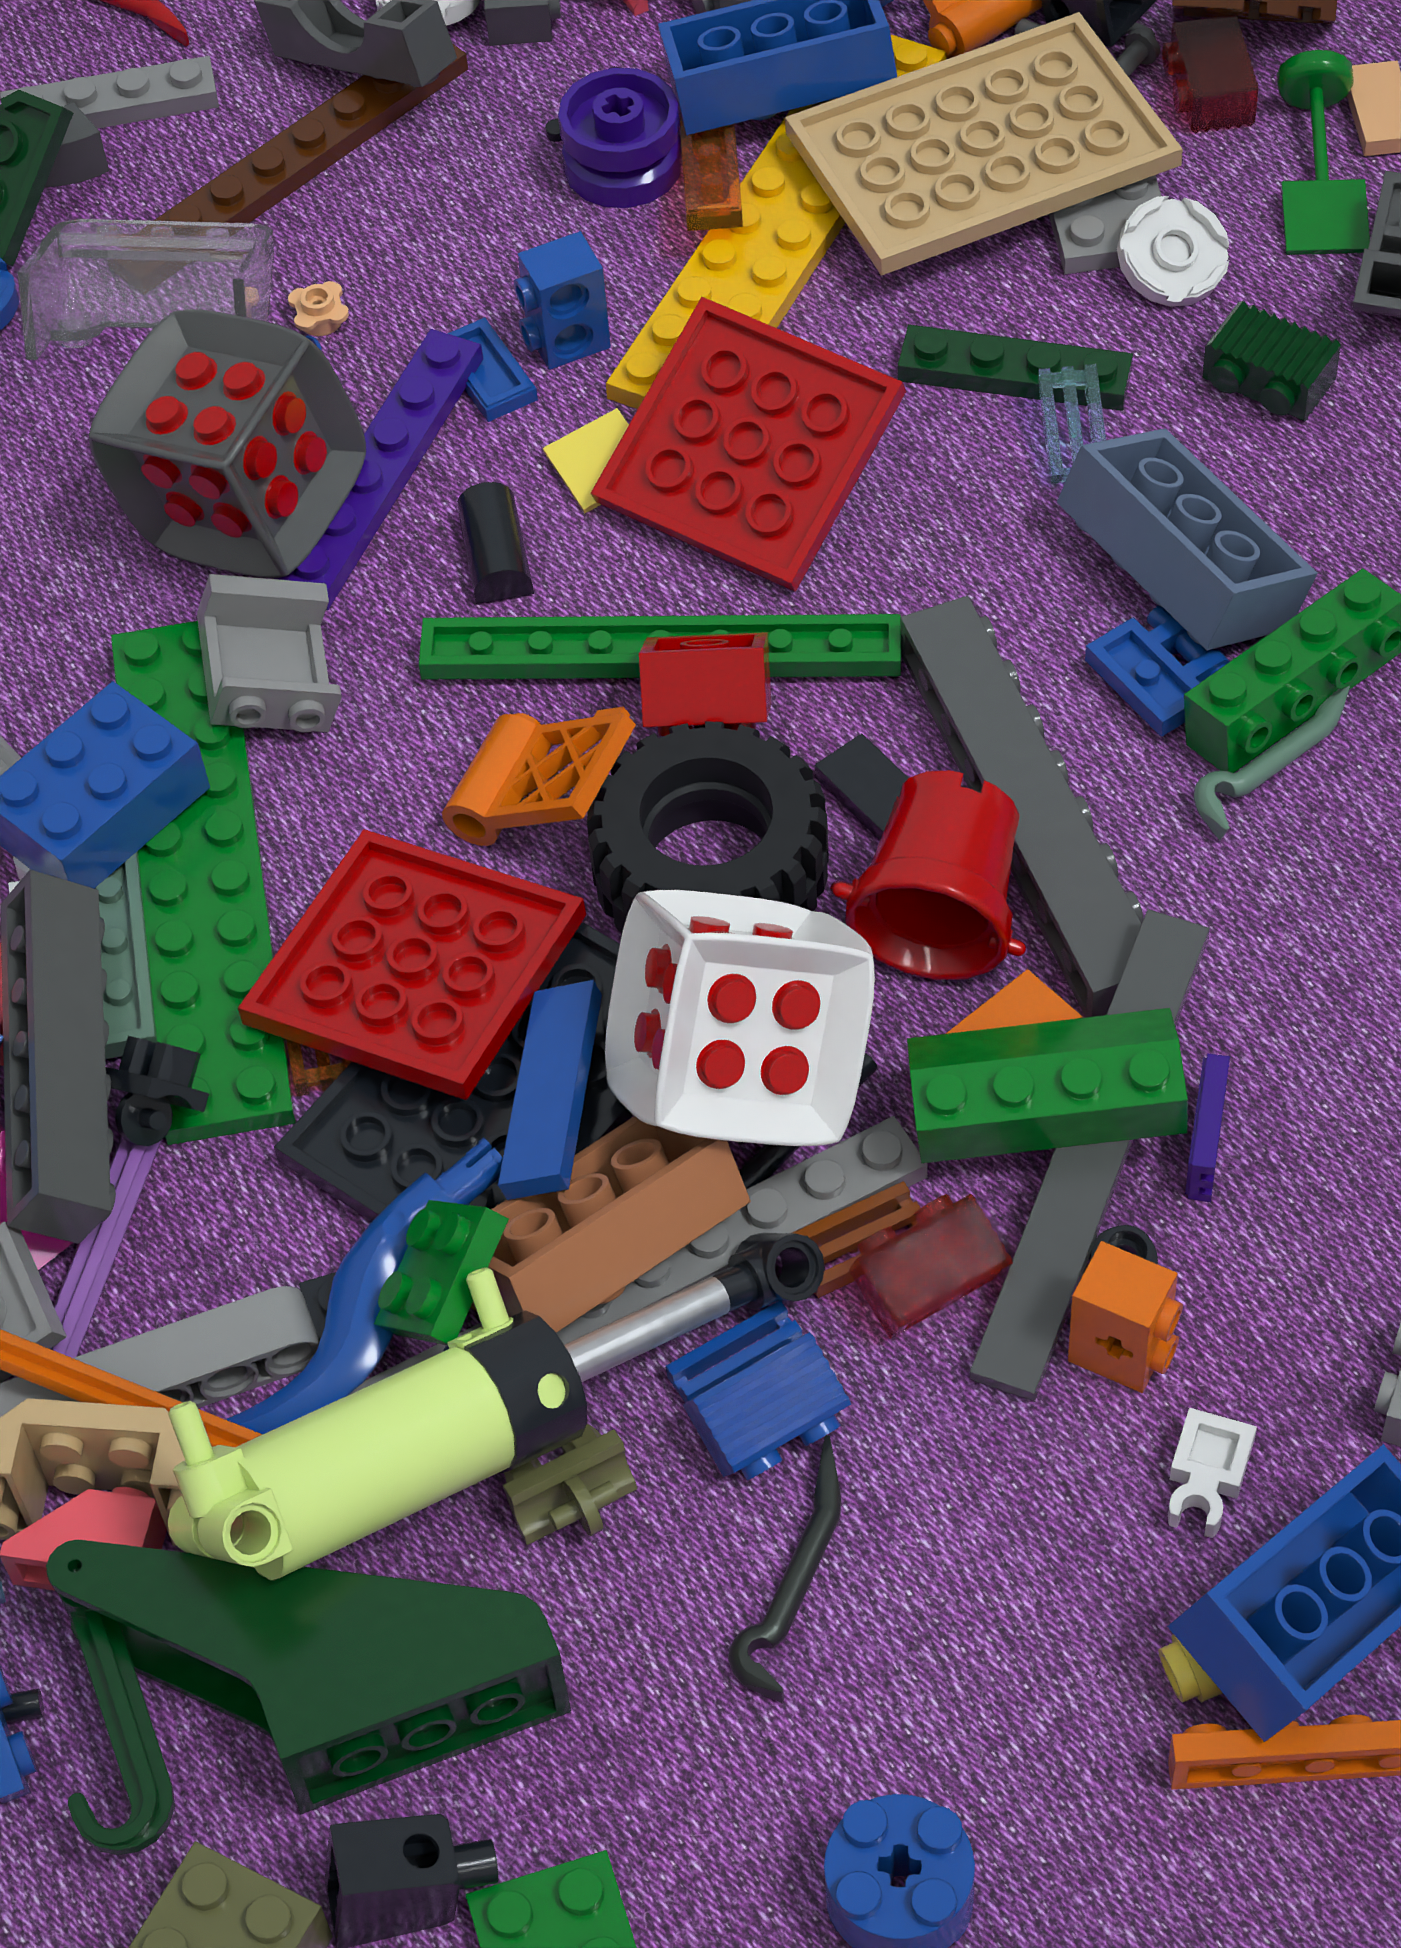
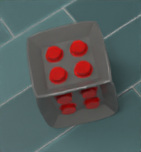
M199 309L174 311L162 319L150 331L101 402L89 431V444L98 469L132 525L147 541L165 553L182 560L261 578L285 577L301 565L322 538L348 497L361 472L366 456L365 436L354 407L329 360L310 339L292 329L274 323Z

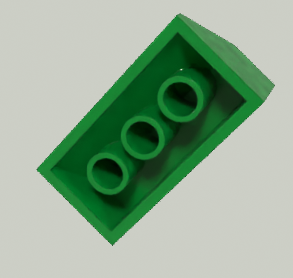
M1170 1008L907 1038L921 1164L1185 1134L1188 1131V1098L1179 1038Z

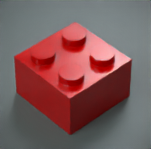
M768 632L646 638L639 652L643 727H657L658 735L666 736L670 734V727L688 723L689 729H694V725H705V721L723 722L725 729L737 730L739 724L756 729V723L767 722L771 707Z

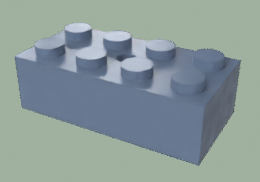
M1166 428L1081 445L1057 500V503L1075 520L1076 525L1082 531L1088 533L1112 557L1117 566L1126 570L1149 593L1151 599L1163 607L1187 630L1190 638L1202 645L1206 650L1269 635L1298 614L1318 574Z

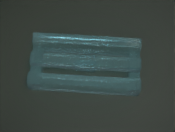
M1096 364L1085 365L1084 370L1074 371L1073 366L1062 367L1061 372L1051 373L1050 368L1039 369L1038 386L1051 484L1066 482L1071 468H1063L1053 388L1063 387L1072 463H1074L1080 447L1083 445L1076 386H1085L1092 443L1106 440Z

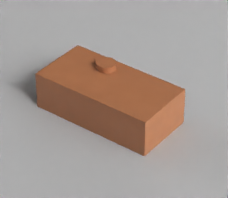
M634 1116L575 1155L568 1190L505 1200L491 1209L509 1218L488 1268L494 1273L509 1317L526 1310L540 1316L557 1333L598 1304L608 1303L619 1297L625 1290V1286L750 1203L751 1200L727 1141L672 1132L658 1126L646 1124ZM473 1302L470 1308L477 1311Z

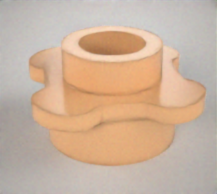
M327 281L323 284L310 285L305 289L297 288L293 290L288 296V302L291 307L296 309L295 326L299 330L313 336H325L335 332L349 316L348 307L341 304L340 297L343 294L341 285L333 281Z

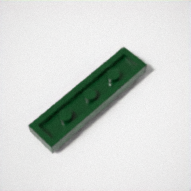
M908 324L898 362V380L907 383L1123 411L1132 372L1133 353Z

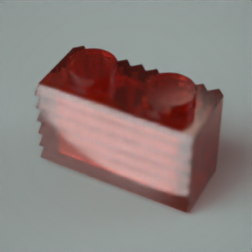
M1238 15L1172 23L1171 42L1163 43L1162 59L1166 76H1176V80L1173 81V101L1176 113L1186 112L1190 129L1195 134L1201 129L1208 132L1211 128L1218 131L1222 127L1230 129L1233 125L1237 128H1240L1243 124L1249 127L1253 125L1256 119L1258 82H1256L1251 59H1249V52H1247L1242 30H1240Z
M948 1194L942 1195L913 1214L918 1221V1224L899 1235H896L892 1226H888L857 1245V1249L862 1256L854 1261L849 1268V1272L890 1339L945 1307L952 1305L957 1300L964 1298L992 1280L997 1279L1013 1264L1012 1258L1006 1252L1004 1244L999 1240L997 1232L992 1229L990 1221L984 1216L983 1209L978 1206L976 1198L972 1194L953 1203Z

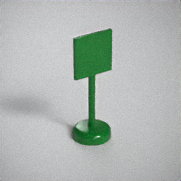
M1318 49L1301 52L1290 57L1280 65L1276 74L1279 95L1289 105L1299 109L1311 110L1315 180L1281 182L1286 255L1364 253V249H1368L1370 243L1365 179L1329 180L1324 108L1339 103L1349 94L1354 83L1352 63L1344 55L1334 51Z

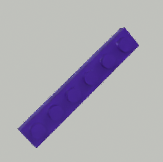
M434 329L429 330L364 433L366 456L363 467L340 510L322 538L301 565L289 575L273 579L325 583L329 598L326 610H329L467 387L466 382L472 371L475 374L483 361L481 344Z

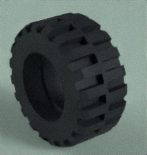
M705 721V728L689 729L688 723L670 727V734L660 738L653 733L636 743L637 751L631 754L626 750L617 758L610 770L611 775L608 774L594 802L588 809L587 830L594 886L597 887L598 901L604 913L614 918L615 927L621 933L623 932L629 909L636 894L645 891L685 890L779 901L815 911L817 908V897L824 892L828 879V824L825 797L821 785L813 780L812 769L803 758L797 755L790 758L789 746L772 736L767 741L760 739V731L739 724L737 730L725 729L723 722ZM701 821H726L751 830L762 839L752 850L743 856L715 865L683 863L666 856L656 849L657 845L670 833L683 826Z

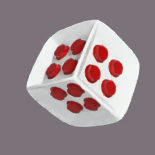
M685 890L639 892L632 902L623 928L610 999L605 1042L606 1075L610 1090L640 1121L684 1135L724 1141L784 1146H821L839 1142L848 1126L855 1105L871 1021L875 982L871 947L861 935L837 918L823 912L810 911L788 903L753 897Z

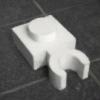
M1189 1408L1170 1471V1480L1183 1483L1184 1485L1178 1487L1170 1498L1168 1511L1169 1526L1177 1528L1182 1512L1189 1507H1198L1207 1514L1204 1536L1213 1538L1217 1534L1221 1526L1223 1502L1219 1494L1238 1498L1255 1441L1257 1426Z

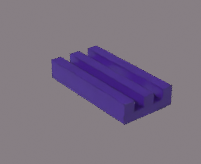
M1207 1053V1058L1203 1057L1185 1194L1188 1195L1190 1200L1211 1202L1230 1056Z

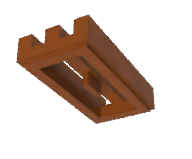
M904 1181L793 1232L808 1236L813 1240L822 1252L825 1264L849 1252L854 1254L873 1245V1241L908 1225L911 1229L825 1270L823 1281L815 1292L817 1298L936 1243V1231L930 1222L926 1223L923 1219V1211L917 1201L913 1202L911 1200L910 1190Z

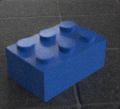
M112 681L0 776V846L31 870L95 889L210 788L198 743Z

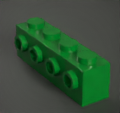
M1363 568L1184 694L1186 745L1220 771L1235 773L1313 717L1319 706L1335 691L1347 688L1348 686H1350L1349 690L1401 653V594Z

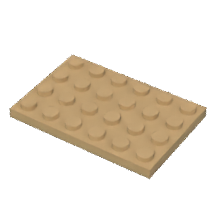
M1080 12L785 117L786 135L881 276L1182 165V147Z

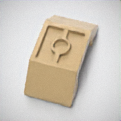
M27 1398L1 1416L0 1540L9 1539L42 1518L49 1486H55L59 1490L71 1494H81L87 1489L113 1490L116 1487L138 1489L148 1494L151 1498H155L169 1534L168 1518L170 1509L176 1500L182 1496L173 1469L176 1465L185 1461L168 1415L169 1412L165 1408ZM170 1536V1539H171L172 1544H173L174 1546H176L175 1543H174V1541L172 1540V1538H171V1536Z

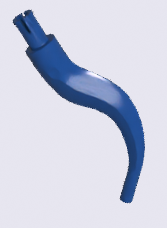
M485 1138L479 1140L478 1144L437 1179L434 1180L427 1173L422 1174L368 1225L343 1258L333 1278L328 1299L325 1328L317 1351L305 1369L285 1387L264 1401L225 1420L260 1434H265L348 1396L367 1379L380 1362L393 1336L392 1332L374 1325V1322L380 1310L378 1298L381 1288L387 1278L398 1270L407 1250L406 1234L411 1221L420 1210L426 1207L428 1200L469 1205L499 1179L503 1157L495 1148L491 1149L492 1146Z

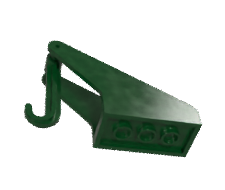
M81 1539L67 1541L58 1546L49 1556L46 1565L48 1579L54 1590L58 1592L71 1619L73 1634L81 1645L131 1804V1814L126 1823L118 1828L110 1829L98 1823L82 1793H74L69 1797L68 1807L78 1831L84 1841L99 1852L124 1855L141 1851L156 1842L167 1829L175 1808L173 1785L136 1672L248 1724L270 1737L277 1748L300 1814L571 1712L560 1652L547 1619L537 1603L523 1594L312 1567H302L281 1578L269 1580L259 1574L254 1567L192 1553Z

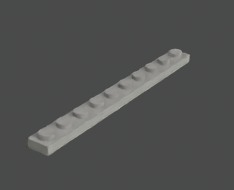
M892 1116L746 1189L751 1200L750 1203L625 1286V1290L619 1297L608 1303L598 1304L556 1334L564 1345L728 1269L730 1257L735 1254L741 1242L750 1235L758 1233H793L902 1181L906 1183L907 1187H910L927 1178L928 1164H921L920 1152L895 1116ZM479 1323L459 1333L458 1337L482 1327V1324ZM437 1344L365 1380L350 1394L443 1352L447 1345Z

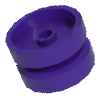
M610 68L590 73L573 83L561 98L558 120L560 136L563 142L564 173L570 188L580 197L603 207L631 208L651 203L669 192L680 177L682 147L678 134L680 126L679 105L673 89L657 75L637 68Z

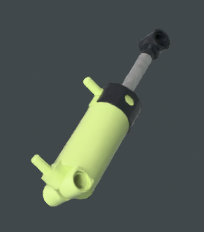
M758 1233L750 1235L741 1242L735 1254L730 1257L728 1269L565 1345L556 1332L540 1316L525 1310L509 1317L493 1271L489 1268L475 1270L468 1274L466 1282L482 1327L447 1342L448 1346L437 1355L237 1447L211 1446L196 1403L186 1401L173 1406L168 1415L185 1461L179 1463L173 1469L182 1496L176 1500L170 1509L168 1518L169 1534L175 1545L187 1553L254 1567L259 1574L269 1580L281 1578L490 1476L511 1471L582 1437L587 1425V1401L582 1382L744 1305L756 1311L776 1301L796 1302L809 1298L817 1291L823 1281L825 1270L823 1254L818 1245L808 1236L796 1233ZM778 1255L782 1262V1271L779 1278H777L775 1273V1263Z

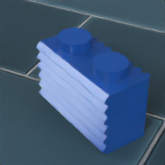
M809 1332L683 1404V1407L722 1476L731 1475L741 1469L746 1480H750L783 1460L776 1448L799 1435L804 1445L807 1446L839 1428L841 1425L835 1414L850 1406L851 1402L850 1398L844 1393L843 1386L837 1380L835 1372L830 1368L829 1361L823 1356L822 1349L817 1345L815 1337Z

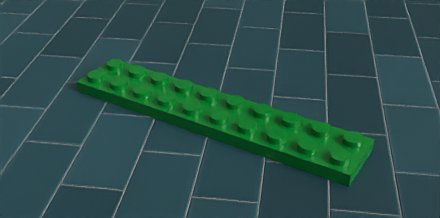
M198 621L111 635L116 683L198 743L210 788L138 850L157 1042L200 1053L201 1056L192 1089L209 1093L204 1112L170 1104L173 1116L172 1125L165 1136L167 1144L173 1145L295 1124L285 1038L242 1024L238 1010L239 1005L274 957L245 728L210 724Z

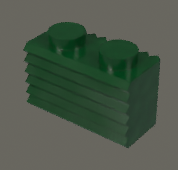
M1243 300L1237 303L1206 344L1202 378L1209 380L1221 392L1228 394L1237 392L1262 403L1273 414H1289L1307 421L1309 414H1312L1315 406H1318L1320 399H1323L1325 392H1328L1331 384L1335 382L1341 344L1337 339L1330 341L1326 334L1320 336L1316 330L1310 332L1306 326L1299 328L1296 322L1289 323L1285 317L1279 319L1275 313L1269 315L1265 309L1258 310L1255 305L1248 306Z

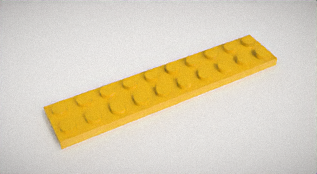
M891 35L897 77L946 60V51ZM831 100L791 109L786 117ZM785 118L607 380V399L635 409L639 408L701 296L777 328L846 223L786 135Z

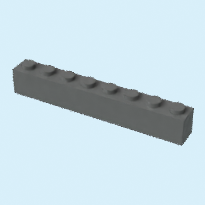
M968 596L901 616V656L960 772L964 773L963 778L968 788L981 793L984 780L999 787L1013 800L1020 814L1010 870L1085 1018L1107 1015L1144 919L1136 895L1131 890L1124 892L1118 880V867L1113 851L1107 843L1099 844L1092 831L1093 820L1088 804L1082 796L1074 797L1069 788L1068 772L1064 759L1057 749L1049 750L1044 740V727L1040 714L1033 704L1026 706L1020 695L1021 688L1017 671L1011 660L1002 661L997 651L995 631L989 618L986 615L979 617Z

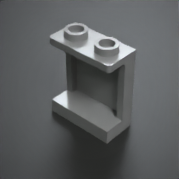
M209 574L198 607L197 619L210 724L237 726L240 728L287 729L299 732H329L342 696L339 685L329 684L321 631V622L329 603L327 585L325 583Z

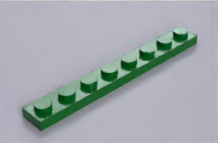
M901 614L423 618L419 670L421 680L640 678L639 652L647 637L768 632L770 677L901 676Z

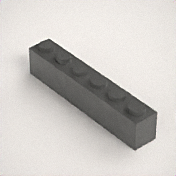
M30 869L0 904L7 1226L80 1244L100 1222H104L110 1216L116 1197L115 1187L110 1183L109 1156L113 1146V1132L108 1128L107 1101L111 1091V1078L106 1074L105 1047L109 1036V1025L104 1020L103 994L107 983V973L102 968L101 942L104 936L105 923L103 918L100 917L99 890Z

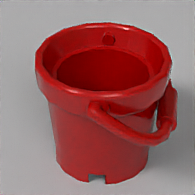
M951 770L926 771L908 778L902 784L899 797L897 796L894 802L892 812L871 865L858 879H853L852 884L844 881H834L830 886L831 893L835 897L847 901L845 924L867 941L876 960L904 973L935 980L969 979L989 973L1008 954L1019 957L1026 951L1025 944L1012 937L1013 914L1006 902L1012 853L1020 814L1013 800L996 785L984 780L981 793L973 789L961 787L964 773Z

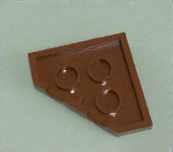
M1173 0L1172 9L1173 16L1334 25L1337 0Z

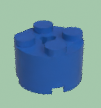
M906 1794L884 1795L871 1800H859L850 1805L829 1839L824 1859L827 1911L836 1931L853 1948H948L955 1941L957 1942L967 1930L972 1916L975 1862L971 1843L962 1828V1823L957 1814L949 1808L939 1806L925 1798ZM896 1876L907 1877L905 1887L891 1886L893 1878Z

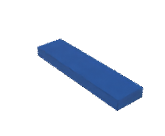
M594 980L534 991L498 1186L507 1200L569 1189L602 994Z

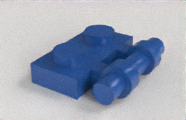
M1157 606L1147 616V623L1153 630L1148 632L1132 617L1086 645L1085 661L1160 737H1163L1185 723L1184 694L1230 661L1218 649L1206 650L1202 645L1192 640L1186 629L1163 607ZM1179 653L1188 663L1183 666L1171 654Z

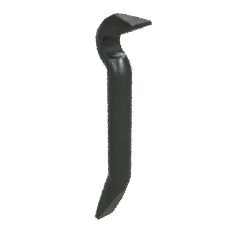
M825 1435L814 1493V1510L768 1611L761 1623L751 1625L742 1630L735 1637L729 1649L728 1661L732 1673L739 1682L748 1689L781 1703L784 1701L783 1688L760 1663L751 1660L750 1655L753 1651L760 1648H774L785 1639L839 1522L841 1493L830 1435Z

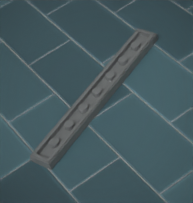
M1147 909L1107 1015L1170 1008L1176 1027L1208 943L1210 928ZM1133 1139L1055 1148L972 1364L970 1380L1035 1402L1070 1310L1072 1295L1082 1278Z

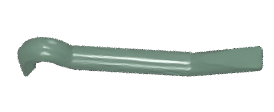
M1350 686L1335 691L1319 706L1311 719L1237 773L1213 771L1199 779L1194 788L1196 809L1219 841L1230 827L1222 803L1215 795V792H1220L1230 797L1245 796L1330 735L1340 720Z

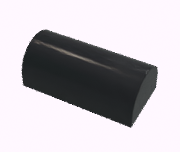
M483 482L469 487L458 498L457 509L476 604L534 594L512 490L506 485L497 482Z

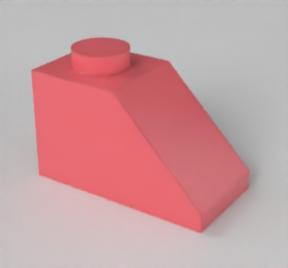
M116 1487L112 1492L87 1489L5 1540L1 1546L0 1558L13 1585L55 1591L48 1579L46 1565L51 1553L61 1544L81 1539L162 1549L167 1529L155 1498H151L145 1492L130 1487Z

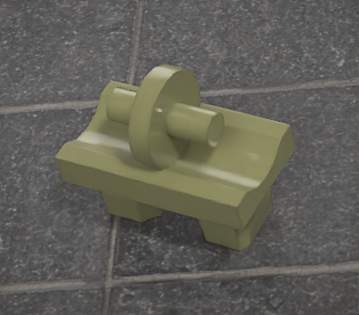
M587 1424L582 1437L561 1446L564 1455L544 1465L536 1458L511 1471L504 1472L507 1483L503 1485L518 1531L527 1545L579 1520L589 1536L603 1531L604 1527L598 1510L638 1489L626 1460L623 1441L614 1429L601 1435L593 1426Z

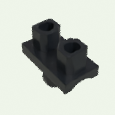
M128 1036L119 1070L106 1067V1074L111 1078V1089L128 1092L121 1099L115 1116L118 1132L124 1140L139 1146H151L160 1142L167 1135L172 1125L173 1113L170 1104L200 1112L205 1111L209 1093L192 1089L201 1056L200 1053L165 1043H155Z

